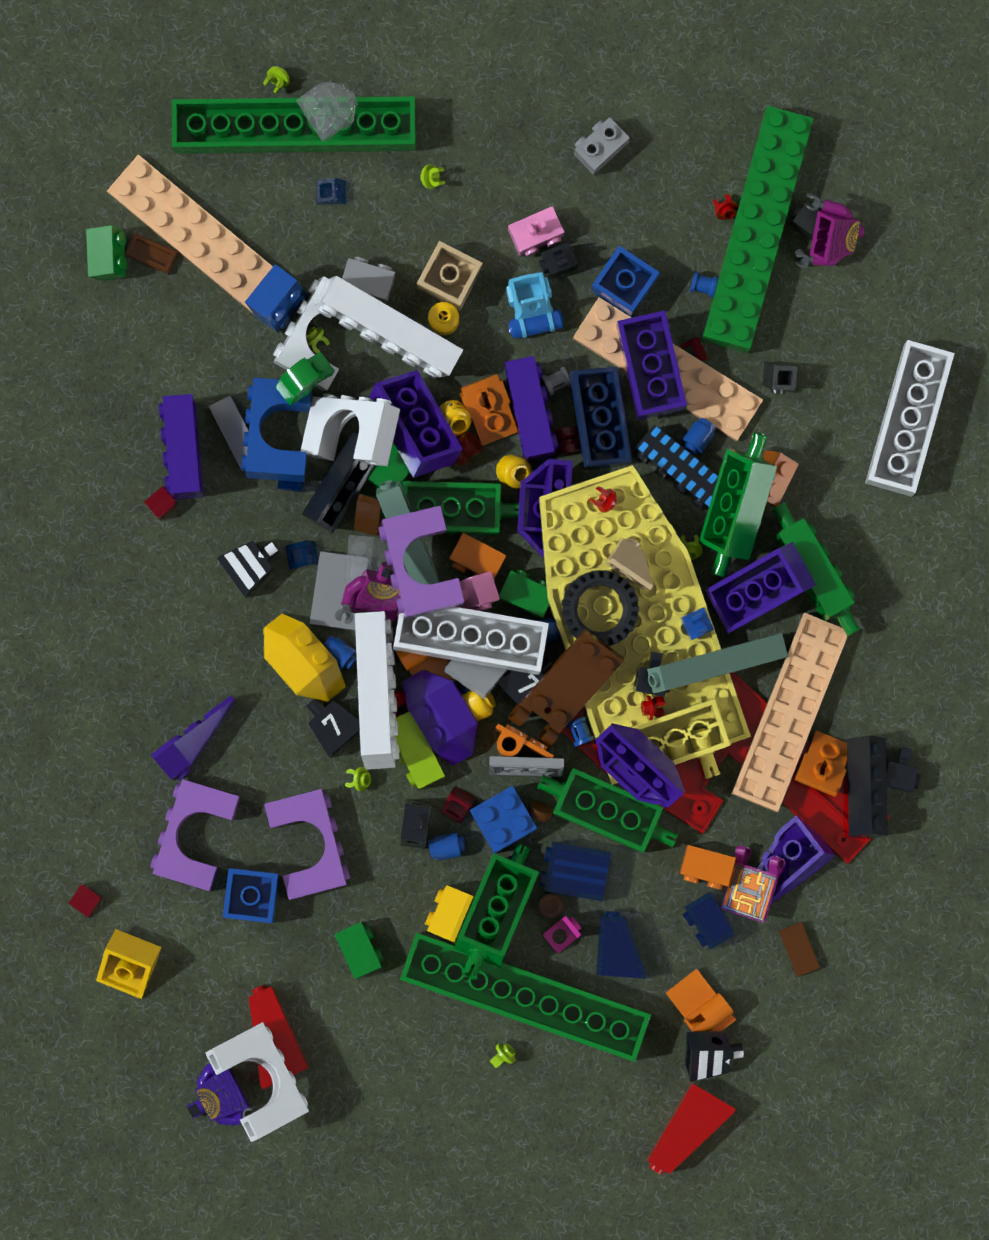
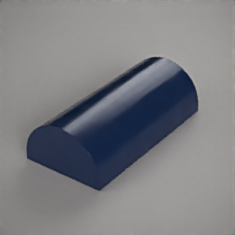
M617 366L571 371L569 374L584 469H605L631 463L632 456Z

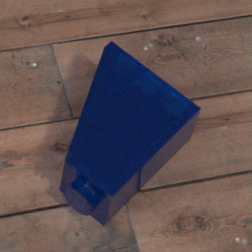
M605 911V916H600L596 975L646 979V972L626 918L620 917V912Z

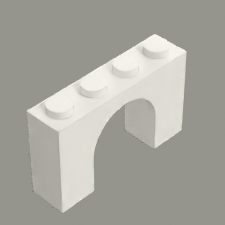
M323 276L319 281L315 279L308 290L311 295L307 302L303 300L296 312L300 315L296 322L291 321L286 329L285 334L288 337L284 344L280 342L273 353L276 358L273 363L288 370L304 357L309 359L315 355L308 347L306 329L312 318L320 314L318 312L319 307L315 306L314 303L328 278ZM331 365L335 370L334 374L316 384L315 387L322 391H327L339 370L337 367Z
M323 394V397L313 396L300 452H306L307 456L315 459L334 461L342 428L351 418L357 416L359 435L353 459L369 465L388 466L400 409L391 406V401L377 398V401L373 402L372 399L366 397H359V400H355V398L341 395V399L331 394Z
M263 1022L205 1052L216 1075L245 1061L256 1062L269 1072L273 1082V1092L270 1100L261 1109L240 1119L251 1142L309 1112L305 1096L299 1093L295 1085L296 1079L293 1073L287 1070L284 1064V1056L279 1049H276L272 1041V1032Z

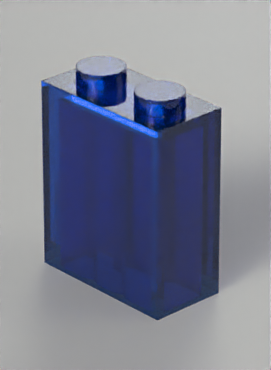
M552 842L551 847H546L544 861L549 863L547 872L542 871L540 886H544V892L602 902L611 852Z

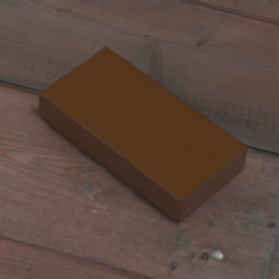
M133 233L125 251V256L168 275L179 254L178 251L137 233Z
M359 494L354 530L374 536L378 535L382 513L378 499Z
M802 922L778 931L796 977L820 968Z

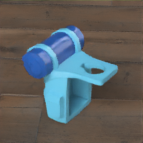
M542 272L523 275L509 280L506 287L510 307H514L515 318L511 319L509 323V333H511L514 339H524L528 336L563 329L564 317L561 311L558 309L553 310L551 306L552 290L548 278L544 277Z

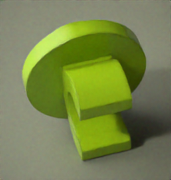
M273 66L268 70L263 84L266 86L268 82L276 85L273 91L276 94L281 88H285L289 84L290 78L283 68Z
M432 164L424 166L421 172V181L424 187L433 189L436 186L444 185L445 181L439 180V172H443L444 168L436 167Z
M312 327L306 331V341L311 350L318 354L320 351L316 347L317 342L323 341L327 346L330 343L323 336L324 330L321 327Z
M685 535L681 536V542L688 550L691 560L696 559L703 553L698 535H694V542H686Z
M358 767L356 770H346V773L354 775V781L352 783H345V786L355 788L360 792L365 791L371 783V775L365 767Z
M499 1042L496 1045L498 1053L490 1060L495 1068L504 1061L513 1064L516 1061V1053L508 1043L503 1044Z

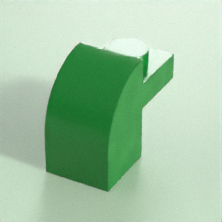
M319 352L309 359L304 357L290 367L278 381L276 389L291 406L307 397L316 384L331 377L335 370L322 353Z

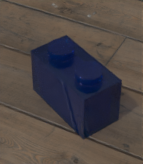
M710 892L683 907L686 912L682 915L689 926L694 924L698 931L695 937L702 948L707 946L711 950L735 935Z

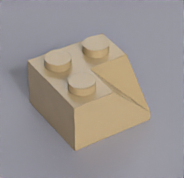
M439 241L417 282V289L442 302L453 304L460 311L472 290L483 263Z

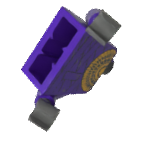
M210 1063L204 1067L197 1079L198 1088L195 1089V1093L199 1099L187 1105L193 1119L206 1113L210 1121L215 1120L219 1125L232 1126L240 1125V1119L252 1113L253 1109L257 1108V1106L250 1107L230 1068L216 1075Z

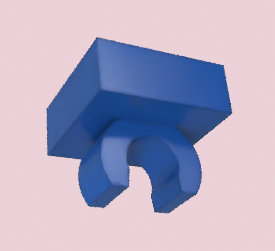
M704 607L680 618L690 640L714 630Z

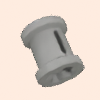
M561 367L560 371L549 376H542L550 396L561 388L571 387V380L565 367Z

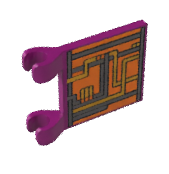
M739 845L735 851L736 859L721 909L765 923L779 875L784 869L786 861L783 858L772 856L769 861V872L748 866L746 863L751 856L752 850L751 848Z

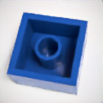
M618 246L592 284L591 291L632 317L658 279L660 272L621 246Z
M275 264L246 299L245 303L255 317L278 333L281 328L287 327L291 316L298 310L302 301H306L308 295L295 278Z
M513 786L470 810L493 853H497L537 829Z
M229 868L223 918L274 923L280 874Z

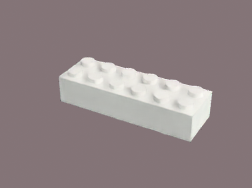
M338 276L327 280L314 303L315 306L319 307L318 312L328 318H331V316L340 320L339 324L349 330L357 329L361 332L360 336L369 342L375 340L381 343L383 350L393 355L394 353L403 356L402 361L413 367L419 365L424 368V374L434 379L436 377L449 376L463 349Z
M910 340L906 341L903 346L865 484L911 497L916 493L954 353Z
M451 607L406 619L404 613H401L398 618L393 650L539 675L549 623L459 607Z
M384 611L355 613L361 757L366 769L395 768V759H399V745L397 744L396 737H394L398 735V722L396 721L395 713H393L397 712V699L394 690H392L396 688V677L393 666H391L395 665V654L392 649V643H390L394 642L391 619H386Z

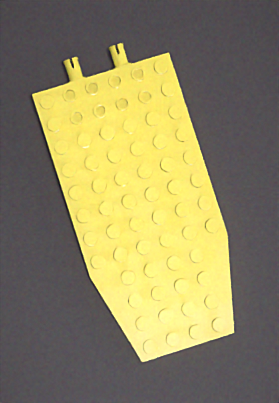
M632 465L539 497L547 597L565 651L576 638L568 632L569 630L565 627L564 619L561 615V603L564 593L572 581L587 572L607 570L619 574L606 565L605 561L620 539L624 538L627 540L630 537L641 545L639 549L645 554L653 583L651 590L644 591L625 578L633 586L634 592L638 596V606L640 607L637 617L639 618L634 625L633 631L627 635L628 637L615 645L609 646L624 657V662L584 705L595 739L612 723L636 728L669 757L675 765L693 758H699L705 779L719 775L720 771L718 770L713 753L716 750L731 746V743L751 737L729 673L670 689L669 693L665 692L664 700L666 704L657 707H663L665 716H654L653 720H648L647 716H643L641 711V701H645V696L650 694L633 691L637 667L648 668L651 652L663 654L661 666L721 649L715 629L693 640H690L680 618L704 607L711 624L712 621L688 550L666 519L640 475ZM597 486L605 490L612 489L617 494V503L609 512L603 513L599 511L598 507L590 502V498L598 500L601 492L596 490ZM598 585L590 587L581 595L577 611L581 622L587 628L596 632H605L615 627L620 621L623 606L619 595L613 589ZM650 695L651 699L658 697L655 695ZM607 773L611 785L618 783L609 773Z

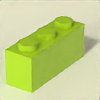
M410 711L397 717L398 735L394 737H396L397 744L399 745L398 760L401 765L406 763L410 771L406 776L411 787L417 786L418 790L445 778L428 741Z

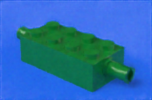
M753 432L748 452L726 449L699 540V542L718 552L711 572L719 576H727L732 557L749 560L754 548L758 528L761 525V518L777 466L763 460L762 454L768 436L762 433Z
M403 481L402 484L412 512L441 506L446 526V532L442 534L462 535L464 533L466 535L499 536L500 520L502 518H518V511L515 510H519V503H503V501H500L501 484Z
M785 502L774 508L772 512H774L783 527L774 540L779 548L788 543H794L816 583V586L805 592L822 620L827 621L832 617L837 618L846 636L861 629L849 611L851 609L850 606L854 604L853 598H855V595L849 585L844 586L840 579L842 573L836 564L832 565L827 556L830 554L824 543L819 544L815 537L817 532L810 521L807 523L804 518L800 521H795Z
M572 768L567 782L564 781L563 783L544 774L542 775L540 781L549 784V786L539 782L537 789L556 796L558 800L553 815L642 854L649 840L652 839L673 848L675 841L666 838V836L676 840L679 833L658 825L659 822L657 821L663 807L657 804L638 801L629 792Z
M516 844L510 860L495 853L491 857L454 946V949L469 955L467 963L462 970V974L465 977H468L470 970L473 969L470 979H477L483 961L499 968L502 964L539 874L538 871L524 866L526 858L530 853V849L527 846L524 847L522 854H519L522 844Z

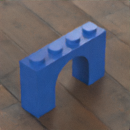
M253 378V386L248 385L247 400H252L251 409L246 408L245 423H250L249 432H244L243 446L248 448L247 455H242L241 470H246V478L305 482L306 452L272 448L261 437L260 429L264 420L275 412H309L312 390L307 397L290 406L276 389L279 379Z

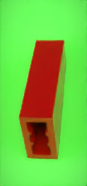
M266 984L253 989L254 995L248 997L252 1026L255 1027L263 1022L271 1030L273 1035L272 1041L276 1049L282 1052L285 1059L284 1064L293 1075L308 1069L307 1061L273 986L267 988ZM258 1064L260 1084L262 1089L273 1085L272 1078L269 1072L262 1065Z
M691 1083L647 1158V1161L651 1163L649 1168L660 1175L663 1172L670 1174L720 1127L736 1109Z

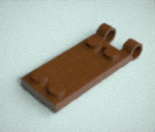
M584 629L523 700L515 706L509 715V720L521 726L529 717L530 712L534 711L549 723L540 732L537 740L543 745L550 747L558 738L559 733L624 662V657L587 629ZM550 707L552 710L547 712L545 708Z

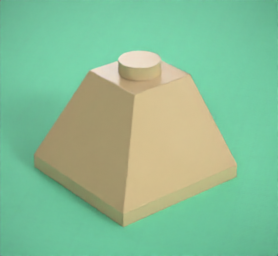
M630 537L627 540L624 538L620 539L605 561V564L644 591L651 590L653 583L645 554L639 549L641 545Z

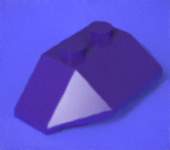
M547 459L520 482L517 532L541 557H544L539 497L571 486L573 461Z
M424 669L403 681L407 708L432 750L452 766L474 754L478 721L454 681Z
M612 723L596 738L601 767L636 800L668 808L684 794L685 790L674 762L640 730Z

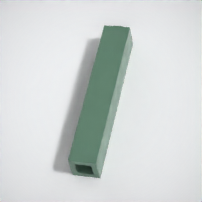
M388 480L379 485L380 488L377 489L376 496L386 519L412 513L400 480L396 482ZM421 538L412 542L405 550L403 562L408 575L421 584L440 583L441 581L424 539Z
M780 633L647 669L649 685L652 687L653 693L786 658L788 654L783 635Z

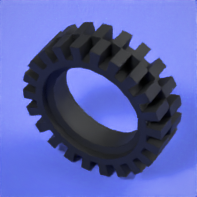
M607 570L591 571L577 577L565 591L561 603V615L563 616L565 627L569 630L568 632L577 638L584 629H587L608 646L615 645L624 640L633 631L634 625L639 618L637 617L640 607L638 606L639 600L633 586L619 574ZM602 585L613 589L622 601L623 612L620 621L615 627L605 632L590 630L581 622L578 616L579 599L587 589L593 586Z

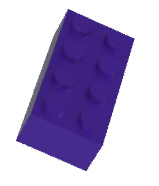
M665 310L617 321V332L638 420L685 410L687 403Z
M534 356L505 362V374L523 457L529 463L554 458V451H557L558 443L556 434L550 433L553 420L550 409L545 410L544 404H547L548 398L545 385L540 386L539 382L543 376L540 362H535Z
M415 370L375 383L369 398L373 402H376L377 398L391 401V406L400 409L393 443L412 477L415 478L455 464L462 451V447L419 371Z
M192 394L162 396L163 403H159V415L162 418V422L165 423V427L161 428V439L164 442V446L167 447V452H163V464L169 472V476H165L166 491L172 495L174 500L204 497L196 401Z
M791 542L716 583L705 591L727 632L730 633L816 586V583L794 543Z

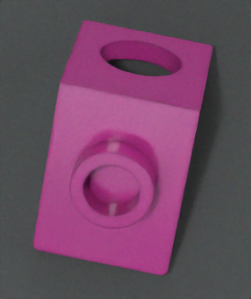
M564 916L547 930L543 936L553 949L560 953L581 936L579 933L581 926L573 917L568 919ZM557 929H562L567 934V939L562 944H557L552 939V934Z

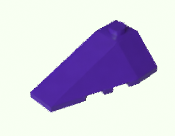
M229 696L204 715L205 719L202 721L198 720L188 726L183 736L176 735L151 754L171 780L177 778L180 781L191 772L189 768L193 766L236 700L232 696Z
M798 815L778 830L774 837V842L762 856L763 860L757 868L769 872V861L772 856L783 858L786 861L785 867L779 875L771 904L813 875L835 856L822 837Z

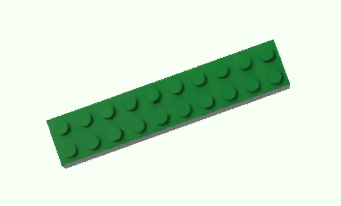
M415 96L172 99V149L174 154L416 151Z
M771 106L766 107L701 341L749 353L814 118Z
M420 933L415 934L400 980L630 1061H636L651 1014L502 963L499 968L483 961L477 979H470L473 969L470 970L468 977L462 974V970L469 958L468 954L454 949V945Z

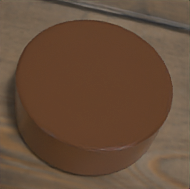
M532 801L527 812L532 818L546 822L551 819L553 809L544 802Z
M546 894L539 900L538 909L542 916L555 918L562 912L563 903L557 895Z

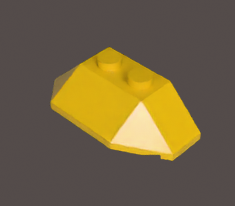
M281 614L264 627V658L296 695L328 702L346 687L337 660L304 623Z

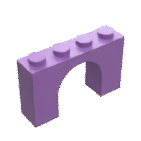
M441 506L383 519L381 522L382 526L378 527L381 541H386L388 550L384 551L387 565H392L394 574L390 575L393 590L398 589L400 598L396 599L399 614L404 613L406 619L463 605L464 598L459 578L430 585L421 584L413 580L404 568V552L412 542L446 532Z
M182 779L181 784L177 783L175 786L173 797L176 798L174 807H169L165 821L169 823L166 831H161L158 844L161 845L159 855L154 854L150 868L154 869L153 874L211 891L218 868L188 858L179 846L178 832L182 823L189 816L196 813H209L233 821L240 797Z
M319 789L264 804L271 829L295 822H308L315 825L321 831L325 840L324 854L315 866L283 876L289 900L347 885L346 880L350 879L347 864L342 866L340 856L344 855L341 841L336 842L334 832L338 831L335 817L330 818L327 808L332 807L328 793L324 794L323 790Z

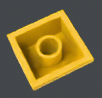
M447 885L445 889L440 888L434 901L439 903L436 911H430L425 925L429 926L427 931L455 942L474 896Z
M115 929L105 948L96 981L142 999L156 966L161 947Z

